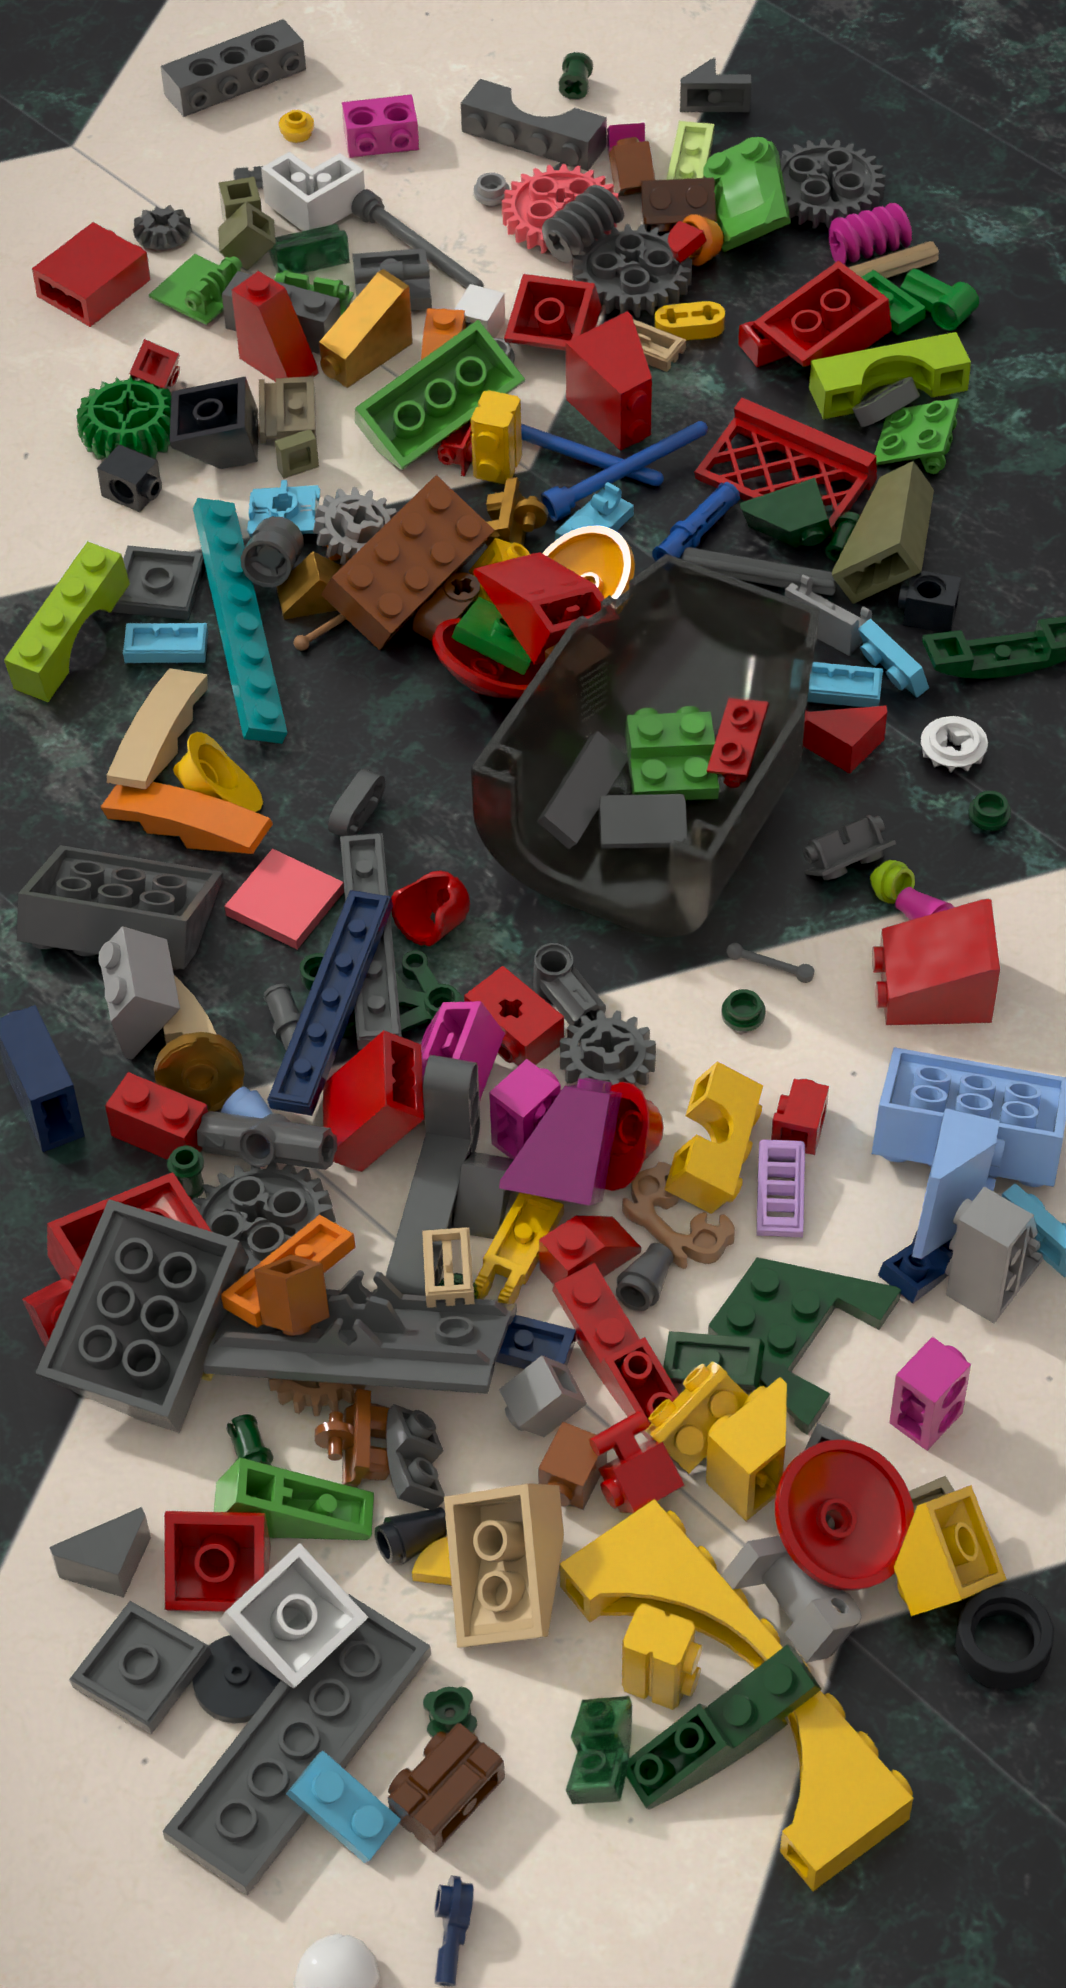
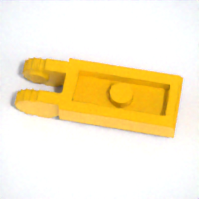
M519 1192L483 1257V1266L473 1283L474 1299H484L488 1295L495 1275L498 1274L508 1278L504 1288L499 1293L498 1302L509 1304L516 1302L522 1284L526 1285L539 1261V1239L557 1228L564 1215V1204L546 1197Z

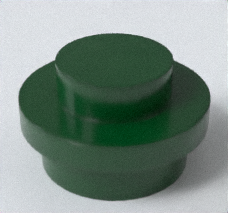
M990 790L983 791L971 801L968 816L970 821L980 829L988 831L998 830L1005 827L1010 821L1011 807L1005 796L1001 793Z
M739 989L732 992L723 1002L721 1009L724 1023L731 1029L742 1032L758 1028L764 1022L766 1014L765 1005L759 995L748 989Z

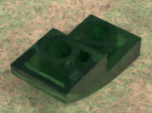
M629 1696L584 1699L581 1701L571 1734L577 1754L566 1787V1792L572 1805L617 1802L621 1800L628 1768L632 1733V1701Z

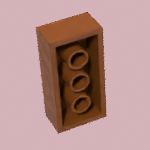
M435 475L331 577L321 595L374 646L381 650L417 614L420 607L431 599L451 575L458 573L482 549L494 532V529L439 476Z

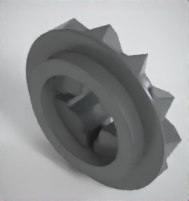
M156 205L154 210H142L141 217L134 218L133 233L136 241L144 247L156 250L170 249L179 246L188 239L191 233L190 218L186 217L183 209L174 210L171 205L165 209H160Z

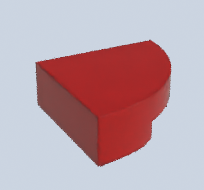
M681 221L675 224L668 236V244L673 257L680 263L707 242L703 230Z

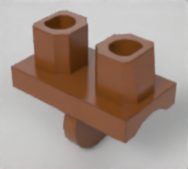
M357 1388L355 1391V1403L345 1408L344 1419L342 1412L333 1411L329 1413V1422L322 1423L315 1428L314 1441L319 1447L328 1450V1459L333 1461L341 1460L343 1452L342 1484L358 1488L363 1479L386 1480L390 1474L387 1448L370 1446V1437L386 1439L387 1416L390 1407L371 1403V1390Z

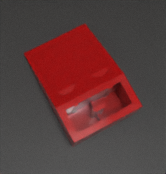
M541 552L474 568V575L534 664L545 662V650L582 628H585L602 643L616 617L615 612L594 583Z

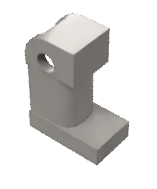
M780 1536L747 1541L722 1573L733 1590L761 1584L767 1586L793 1622L785 1634L806 1663L832 1656L860 1623V1609L850 1594L844 1590L827 1587L804 1573L789 1556ZM833 1605L836 1606L842 1613L838 1612L833 1607Z

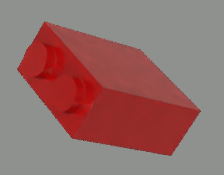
M94 222L32 268L37 297L89 327L97 323L151 280L147 251Z
M383 1030L325 1082L323 1087V1127L331 1128L332 1133L337 1135V1151L333 1158L334 1163L363 1172L424 1120L421 1044Z

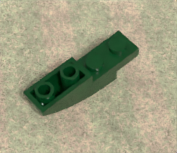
M787 1644L706 1707L699 1703L619 1766L645 1808L650 1810L709 1779L767 1741L788 1725L785 1718L822 1689L796 1650Z

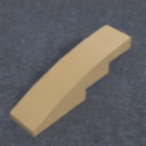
M169 668L152 689L132 721L107 773V783L141 789L148 788L178 754L177 738L192 723L193 705L208 690L207 674Z

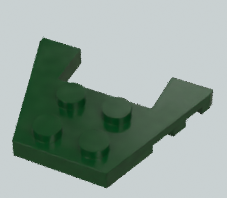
M757 1257L708 1325V1334L757 1338L765 1343L759 1383L767 1388L779 1377L787 1383L786 1411L794 1418V1424L797 1428L808 1435L829 1405L831 1393L792 1373V1370L836 1308L880 1330L899 1302L901 1289L896 1286Z

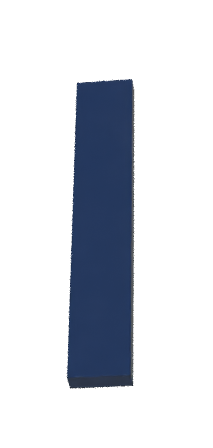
M354 890L349 891L267 1101L270 1109L313 1116L393 908L391 896Z

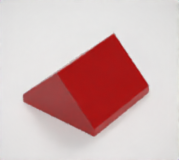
M165 1512V1610L226 1612L269 1572L271 1543L265 1513Z

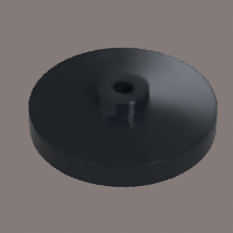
M228 1635L209 1645L212 1654L193 1678V1688L198 1703L210 1716L227 1723L249 1722L281 1679L253 1660L235 1639Z

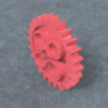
M562 164L560 170L556 171L551 165H547V172L544 173L534 168L532 177L521 174V182L512 181L511 190H505V199L502 200L503 225L507 226L508 235L515 234L517 243L527 240V249H532L539 245L541 253L544 254L548 248L543 239L542 225L548 218H552L558 210H562L567 203L572 202L579 194L584 193L589 186H602L609 190L617 200L618 193H614L613 184L605 185V176L594 179V170L592 169L583 174L581 173L580 166H576L573 171H567L566 164ZM611 230L604 231V233L609 235L611 234Z

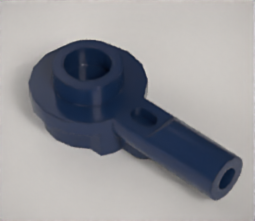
M451 1875L448 1884H440L436 1893L434 1913L435 1917L443 1918L444 1928L442 1947L438 1949L435 1984L451 1987L456 1985L459 1946L464 1945L466 1931L470 1924L474 1894L473 1884L461 1882L460 1876Z

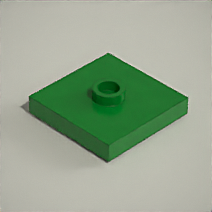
M478 597L459 621L451 636L453 640L521 675H525L533 663L496 606L481 597Z

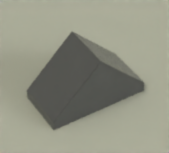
M473 1152L462 1163L453 1228L469 1227L470 1235L494 1239L503 1223L511 1194L510 1190L499 1189L500 1179L514 1159Z
M140 1507L49 1548L59 1578L124 1598L151 1536L143 1508Z

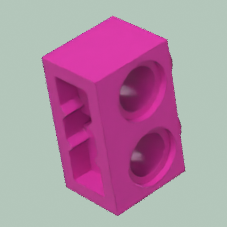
M412 94L342 102L343 127L349 158L419 150L418 121Z
M526 1059L489 1092L491 1143L509 1158L515 1159L561 1092V1084L551 1071L545 1068L540 1069Z
M932 1336L896 1374L889 1423L926 1451L933 1446L963 1413L971 1364L967 1362L964 1355L955 1347L945 1346Z

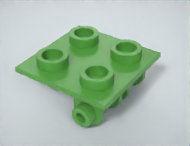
M193 254L149 294V298L208 325L224 310L222 293L237 271H241L242 263L237 257L232 256L231 258L225 257L221 264L218 265L197 254Z
M959 399L934 401L929 404L907 408L902 407L887 416L874 454L876 455L877 465L920 458L928 473L936 474L942 470L946 464L944 455L950 450V444L953 439L952 431L957 425L955 415Z

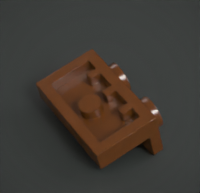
M714 177L641 181L642 224L644 226H651V231L657 227L659 228V233L670 232L673 225L679 221L682 222L687 216L693 214L717 222Z

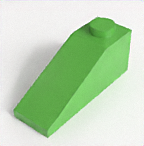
M239 1458L216 1482L214 1512L265 1513L270 1538L368 1540L372 1536L374 1492Z

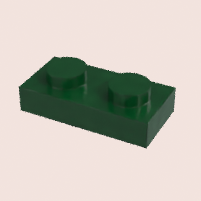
M669 1331L663 1368L672 1383L683 1384L686 1377L701 1364L707 1367L713 1361L720 1365L741 1389L756 1390L760 1382L765 1343L757 1338Z

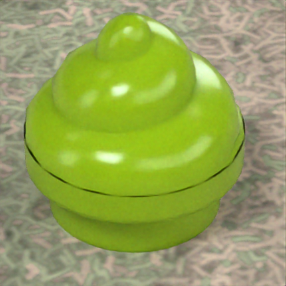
M897 860L883 862L870 875L872 888L876 896L883 902L895 903L903 889L907 887L914 889V873L908 869L906 864Z

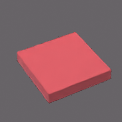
M271 849L224 906L226 916L298 950L344 893V882L275 849Z

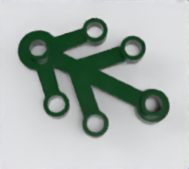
M412 950L404 954L402 957L403 974L410 980H416L423 992L406 988L396 972L399 1006L413 1008L400 1015L401 1033L427 1022L431 1023L439 1010L438 1007H441L443 1002H464L462 995L456 988L449 984L438 983L428 967V958L425 953ZM322 953L310 954L300 963L301 982L308 990H311L324 957ZM412 963L421 964L419 967H410L409 965ZM353 1009L350 1017L351 1022L347 1025L343 1037H350L356 1033L355 1009Z

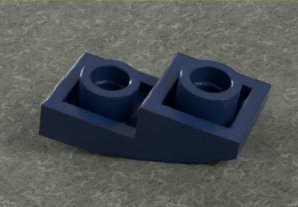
M916 1231L911 1245L882 1263L878 1276L889 1285L901 1289V1295L911 1303H914L948 1276L945 1274V1271L953 1256V1251L949 1249L952 1239L922 1259L912 1257L917 1235Z

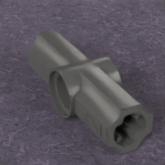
M209 1111L202 1116L200 1127L197 1130L198 1146H201L205 1153L243 1158L249 1165L254 1167H265L274 1162L326 1170L333 1165V1158L337 1151V1135L332 1133L331 1128L292 1123L285 1116L277 1113L269 1114L264 1118Z

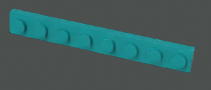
M197 498L193 507V513L243 739L282 744L288 732L254 585L241 568V556L245 547L235 504L222 500Z

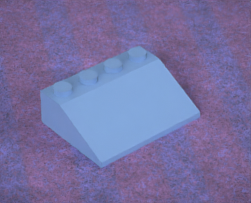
M893 1048L879 1103L871 1154L883 1156V1158L892 1162H905L908 1160L928 1164L931 1167L944 1111L947 1108L1000 1121L997 1138L1005 1140V1146L1000 1167L990 1165L988 1178L1002 1177L1018 1180L1023 1185L1030 1187H1040L1043 1185L1054 1187L1066 1122V1077Z

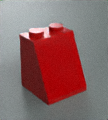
M627 311L565 342L566 400L620 451L641 442L651 435L652 376L633 317Z
M981 899L882 928L880 946L872 947L873 973H881V981H876L875 999L876 1007L884 1008L886 1025L992 1023L1000 964L991 899Z

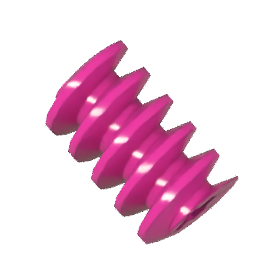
M890 203L885 207H875L872 211L864 210L858 215L849 214L845 219L843 217L835 218L829 228V244L835 262L840 261L843 264L846 263V254L851 262H857L860 253L864 258L868 259L871 258L873 249L878 255H883L886 252V245L890 251L894 252L898 250L900 242L903 247L908 248L912 240V229L905 211L897 203Z

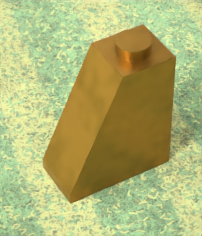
M385 269L377 272L319 342L320 366L326 376L335 379L346 388H349L413 344L409 286Z

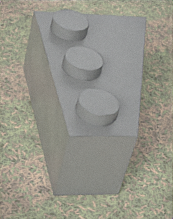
M983 1187L973 1201L966 1199L955 1214L953 1223L957 1225V1231L949 1245V1249L953 1251V1256L945 1271V1274L949 1276L946 1296L988 1321L995 1323L1042 1262L1043 1255L1037 1252L1041 1245L1039 1241L1034 1239L1038 1233L1034 1215L990 1189Z

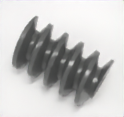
M599 185L589 186L584 193L579 194L572 202L567 203L562 210H558L552 218H548L543 223L542 235L544 242L551 254L558 260L565 263L571 262L573 259L572 255H580L583 247H590L594 242L593 239H600L604 231H610L614 223H620L624 219V211L617 198L609 190Z

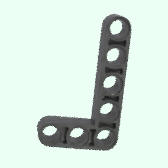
M430 1055L428 1058L423 1081L426 1135L386 1272V1278L402 1294L426 1296L422 1231L453 1228L461 1166L475 1152L480 1131L477 1062ZM442 1241L433 1242L435 1286H439L443 1271Z

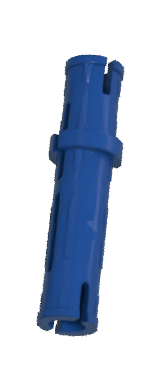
M722 482L684 521L676 522L670 530V535L653 549L652 556L654 561L664 569L672 568L675 562L683 555L685 548H696L700 543V538L733 505L739 502L740 494L737 488L729 482L724 484Z

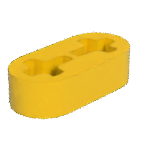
M712 301L666 305L659 308L655 313V328L685 340L713 338L724 331L725 310L719 303Z

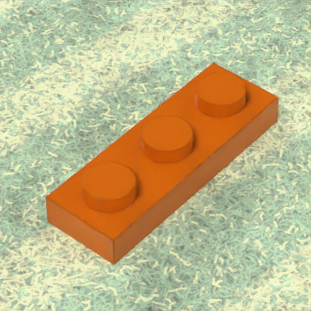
M318 1215L221 1294L223 1308L258 1328L262 1325L254 1270L286 1256L294 1255L322 1263L323 1272L325 1273L356 1248L354 1233L322 1215Z

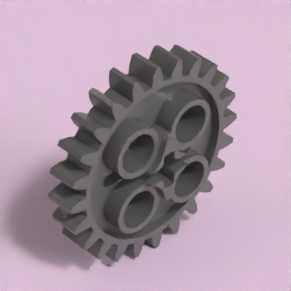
M821 139L818 146H815L808 140L804 149L795 144L793 145V153L783 150L780 164L790 218L798 216L799 225H802L807 220L812 221L813 228H816L820 222L825 223L829 229L831 222L835 218L843 217L845 219L849 214L858 215L861 211H871L875 207H879L880 200L884 199L885 175L882 174L883 166L876 165L875 156L866 158V149H861L857 152L853 151V143H850L845 148L840 147V140H836L833 145H827L826 140Z
M626 224L624 231L621 232L613 226L611 234L607 235L604 233L600 239H593L594 242L590 247H583L582 253L573 257V280L595 283L601 306H606V314H610L614 309H618L620 315L627 311H633L635 317L638 318L641 310H646L650 315H654V307L658 306L661 308L666 306L668 301L676 304L679 303V296L686 295L687 287L692 283V259L688 257L683 262H678L673 257L668 244L669 233L659 236V228L657 227L649 233L645 232V226L642 224L637 231H632L629 224Z
M274 1162L268 1164L266 1169L251 1165V1170L244 1172L239 1165H235L234 1177L228 1178L226 1175L219 1173L217 1176L220 1185L214 1187L205 1184L203 1189L207 1198H193L192 1200L212 1232L240 1241L249 1257L243 1276L318 1215H322L332 1222L336 1221L328 1190L324 1191L320 1178L312 1180L307 1168L297 1173L294 1165H286L282 1170H279L277 1163Z

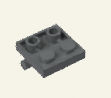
M426 248L352 254L356 297L377 272L385 269L409 286L411 311L432 308L430 272Z

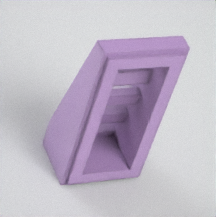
M761 1140L759 1142L757 1236L803 1237L805 1143L802 1141ZM768 1177L794 1178V1181L767 1179ZM767 1195L794 1196V1199L767 1198ZM767 1211L794 1212V1217H767Z

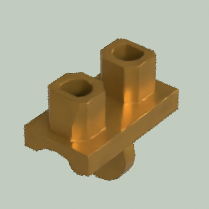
M517 477L506 479L504 492L488 495L486 503L487 512L492 521L487 523L494 529V532L486 542L487 547L495 538L509 543H519L524 546L526 532H532L534 529L542 527L547 521L548 510L546 506L535 496H530L528 499L523 497L519 492L520 482Z

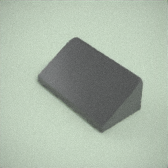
M683 794L604 795L600 797L598 820L601 848L687 847L686 801Z

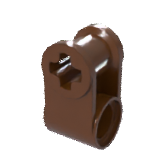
M469 573L451 575L431 599L420 607L413 622V631L432 641L434 632L440 623L449 619L463 618L480 594V582Z

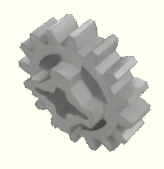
M357 487L352 488L350 495H346L341 488L337 489L335 499L326 495L323 505H318L313 526V533L319 534L317 545H328L326 555L331 557L339 554L341 556L340 564L345 565L348 559H351L396 515V509H385L387 502L385 497L377 501L372 499V490H368L364 496L359 495Z

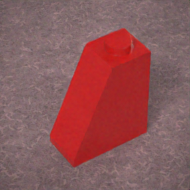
M257 271L231 290L239 359L276 382V378L315 377L319 374L318 366L284 286L262 272Z

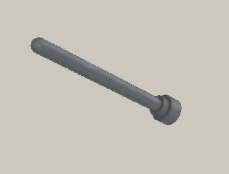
M365 189L354 198L351 206L352 213L362 221L379 223L413 249L426 248L427 259L464 287L468 288L469 284L484 287L483 282L387 212L384 204H382V199L374 192Z

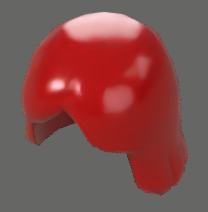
M446 871L430 872L416 882L396 890L391 897L393 902L391 912L397 928L410 941L421 946L435 945L441 938L465 920L470 909V897L465 885L458 877H454ZM432 912L435 914V924L430 918Z

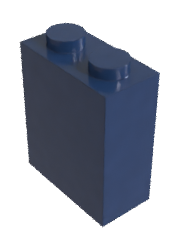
M36 1005L12 1011L1 1017L0 1052L5 1072L42 1152L84 1137L85 1134L73 1082Z

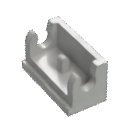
M803 574L800 581V589L793 583L785 589L783 620L850 656L863 643L858 628L869 619L872 620V611L862 607L860 612L861 618L812 592V579Z

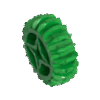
M132 376L128 380L122 381L116 377L115 381L110 384L102 381L100 389H89V396L81 398V405L77 409L76 415L78 435L87 452L94 453L97 460L107 458L120 444L153 459H156L158 452L167 453L168 446L170 445L172 396L170 389H161L152 383H146L144 380H134Z

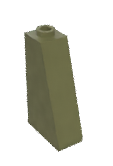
M914 461L879 478L832 570V577L853 604L922 571L934 489Z

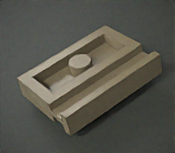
M314 376L276 378V383H265L264 379H259L260 443L265 444L266 439H281L311 429L316 437Z

